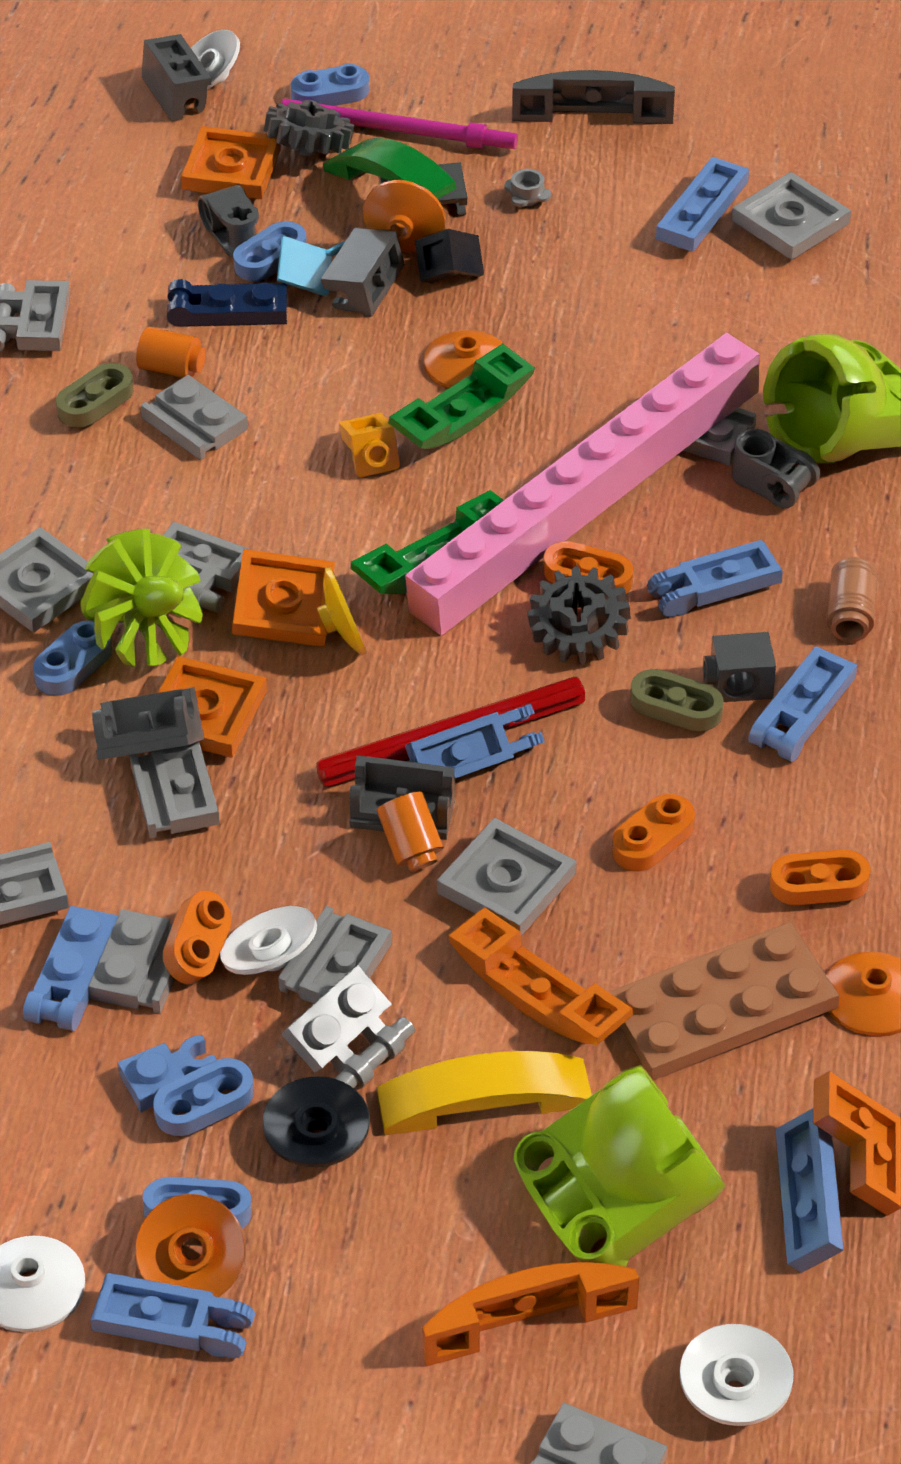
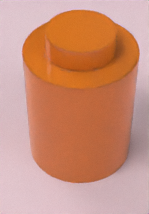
M149 326L143 330L140 336L136 353V362L139 369L183 378L187 375L193 377L195 373H200L206 359V349L201 347L199 337Z
M413 792L400 796L376 809L397 866L408 865L410 871H416L438 861L436 853L440 852L444 847L423 792Z

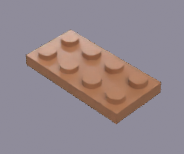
M792 921L609 991V993L633 1008V1016L620 1027L652 1080L836 1009L839 1005V994Z

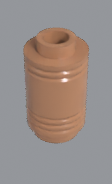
M857 557L837 562L831 571L827 625L836 638L846 642H856L864 639L874 627L878 572L873 564Z

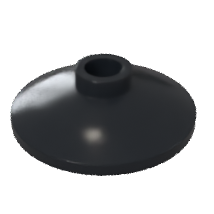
M306 1077L288 1083L271 1097L263 1114V1131L271 1149L284 1160L303 1167L318 1168L331 1166L351 1157L363 1145L370 1125L369 1111L363 1097L347 1083L330 1077ZM322 1130L323 1132L312 1133L311 1131Z

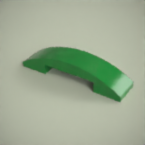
M372 138L364 140L323 163L325 172L348 180L366 172L390 181H410L428 189L437 199L457 189L455 181L433 160L418 150L391 139Z
M502 343L476 360L472 373L427 403L417 398L391 415L388 423L420 448L429 449L442 446L468 433L494 414L534 374L535 367Z
M489 490L456 507L455 521L398 551H395L386 543L351 561L350 569L380 594L407 593L405 578L407 573L504 500Z

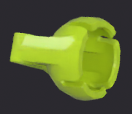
M837 334L808 335L780 349L769 365L763 386L765 405L783 404L787 409L785 414H773L766 417L769 431L773 437L797 450L806 452L818 464L842 461L860 450L901 447V369L883 353L866 342L859 340L850 341Z
M641 1065L626 1069L616 1075L603 1088L544 1130L526 1135L518 1143L514 1151V1162L528 1192L553 1231L580 1262L605 1263L626 1267L629 1259L692 1214L700 1212L714 1202L726 1186L685 1123L679 1116L673 1115L667 1107L668 1101ZM553 1157L551 1164L547 1168L538 1171L540 1165L546 1159ZM607 1238L604 1246L599 1251L590 1253L592 1246L598 1240Z

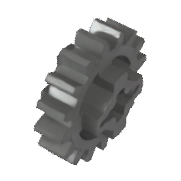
M304 100V102L298 104L290 102L288 106L277 103L276 107L270 106L266 113L264 131L268 132V138L277 139L276 143L282 144L285 147H291V149L299 151L301 155L314 156V153L328 154L329 150L341 153L342 149H349L354 124H350L349 118L340 117L341 113L336 112L334 109H327L319 105L317 101Z
M575 566L570 577H565L558 570L555 572L556 582L554 584L543 580L539 583L541 595H531L530 603L532 610L528 611L529 626L532 627L534 642H543L546 655L559 650L561 662L566 663L571 654L578 655L580 664H585L587 654L594 653L601 660L604 658L603 647L607 645L615 650L619 648L618 635L628 634V619H631L629 603L626 602L624 587L615 588V581L612 575L599 580L597 568H592L588 575L585 576L581 575L579 567ZM578 608L582 609L580 622H577L576 618L578 616Z

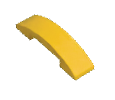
M540 1051L493 1052L459 1057L415 1069L377 1086V1097L385 1136L437 1129V1116L535 1102H539L541 1114L572 1110L592 1096L583 1058Z

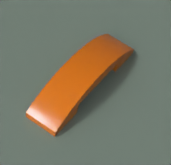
M485 907L448 935L450 944L459 955L497 993L536 1022L562 1036L578 1042L598 1045L633 1016V1008L598 984L593 983L589 988L584 989L523 947L521 932Z
M573 1262L524 1269L488 1281L447 1304L422 1327L423 1359L426 1367L480 1352V1332L575 1305L579 1306L585 1323L637 1309L639 1276L636 1269L620 1265Z

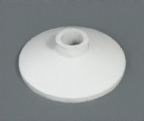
M230 30L212 32L191 47L212 77V83L208 85L207 90L221 84L228 77L229 71L238 57L240 41Z
M298 906L275 908L256 915L244 922L229 935L220 952L221 960L225 968L235 974L249 975L280 970L286 967L291 959L300 954L310 944L317 931L316 919L308 909Z
M24 1236L0 1245L1 1328L23 1333L42 1331L56 1326L74 1312L85 1291V1273L79 1257L69 1246L61 1241L45 1236ZM26 1272H36L32 1276H21V1274Z
M725 1324L710 1328L691 1341L681 1359L680 1382L686 1398L702 1415L722 1424L746 1426L765 1421L775 1415L785 1405L792 1391L794 1374L788 1353L774 1337L752 1326ZM730 1381H739L744 1386L732 1387L727 1385L726 1383Z

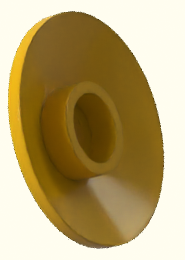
M331 567L325 568L323 579L325 605L317 608L328 634L337 630L355 651L364 655L367 652Z

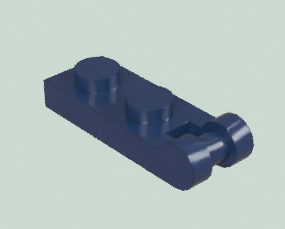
M177 279L168 285L167 298L169 304L167 305V320L174 326L287 324V284L192 285L186 280Z

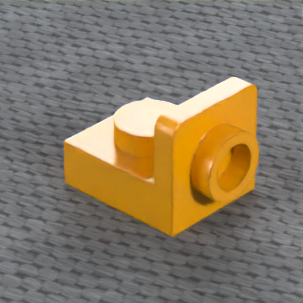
M382 413L339 422L341 439L352 451L355 473L359 477L392 471L400 467L394 427L388 423L389 420Z

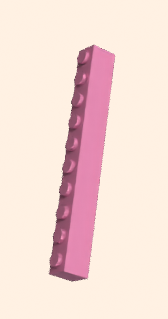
M725 333L407 573L405 578L409 613L440 636L445 634L540 561L549 546L557 542L566 541L709 429L759 392V353L730 334Z

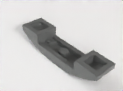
M576 70L539 75L513 83L512 121L552 122L553 112L633 113V123L673 124L675 86L653 78L615 71Z

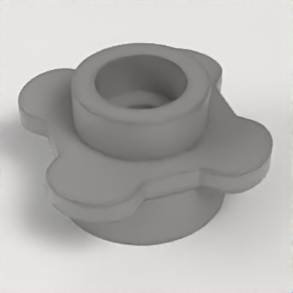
M534 169L519 170L504 184L505 191L510 192L512 195V204L517 207L534 206L538 202H547L551 198V191L544 187V176Z

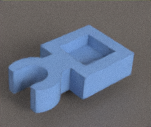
M198 1035L185 1040L180 1050L171 1053L166 1043H163L118 1062V1070L140 1112L154 1107V1097L162 1086L217 1059L214 1055L200 1060L194 1059V1057L206 1053L205 1039L203 1035Z

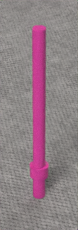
M284 98L282 104L288 106L290 102L298 104L304 101ZM319 104L327 109H334L336 112L341 113L340 117L349 118L350 124H354V126L466 142L467 147L484 149L485 145L514 150L517 147V133L488 129L486 124L470 122L468 126Z

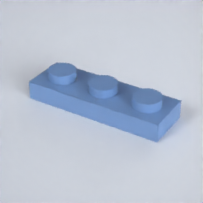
M711 157L656 226V239L694 252L748 183L749 169Z
M813 1108L775 1129L787 1265L801 1273L844 1251L832 1135L813 1124Z

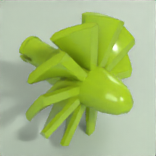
M150 529L131 530L110 536L106 539L108 544L93 555L84 569L94 574L81 599V612L87 620L94 621L97 645L104 649L118 622H124L125 632L115 649L119 659L126 666L136 667L134 640L139 629L146 640L147 666L161 665L168 658L156 640V624L164 631L179 656L183 655L188 649L189 630L187 627L170 621L166 614L171 612L197 624L201 623L202 610L193 591L189 587L201 582L198 572L178 555L181 545L172 538L150 533Z

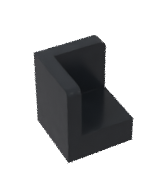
M446 229L415 240L420 280L422 282L433 283L457 274L474 278L484 275L479 235Z

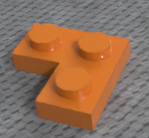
M830 1071L814 1079L813 1124L850 1147V1193L885 1215L901 1209V1117Z

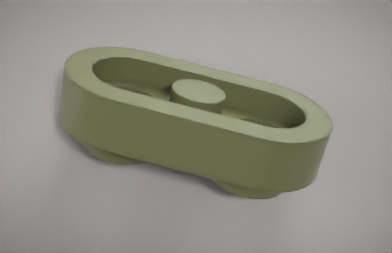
M106 363L97 366L58 393L56 406L59 420L67 426L83 428L95 423L132 396L134 392L132 372L126 366L118 363Z
M659 669L642 671L631 682L630 702L632 707L642 715L692 731L713 729L722 719L723 696L711 685Z

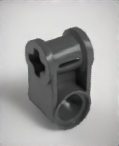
M234 185L198 197V210L206 230L213 234L225 253L233 257L236 247L256 235L255 224L259 220L258 209L251 203L240 185Z
M748 429L737 436L732 465V478L740 486L763 496L780 508L792 507L797 502L799 493L805 487H811L819 480L820 469L816 461L809 454L778 440L767 431Z

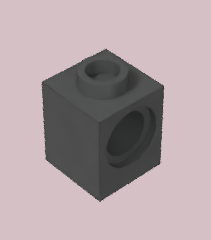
M769 632L712 636L711 655L703 656L705 684H713V687L722 694L723 702L773 699L776 663Z

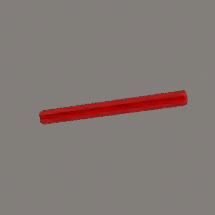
M571 677L322 758L316 763L317 774L324 787L355 779L357 755L409 761L410 759L405 745L495 712H498L500 715L531 704L535 714L530 715L526 720L503 725V728L507 729L584 703L585 688L578 677Z

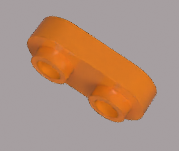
M571 541L557 542L549 546L544 553L543 572L546 579L553 584L556 582V571L559 570L565 577L572 576L573 567L578 566L581 575L585 576L588 575L592 568H597L599 580L612 575L615 581V588L624 587L626 594L633 586V565L623 555Z
M676 794L659 795L648 802L615 830L612 838V856L615 862L622 868L630 871H644L654 867L693 833L695 809L688 799ZM639 838V839H642V840L636 841V840H633V839Z
M841 849L787 854L778 858L773 863L769 886L775 898L789 905L850 901L861 897L867 891L871 868L863 855L852 850Z
M206 890L199 891L185 900L178 910L163 949V961L170 975L181 983H197L211 974L216 967L232 923L230 909L218 894Z

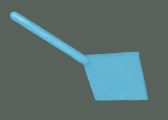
M282 236L277 281L327 297L329 290L323 288L321 278L330 266L332 256L339 252L345 241L326 250Z

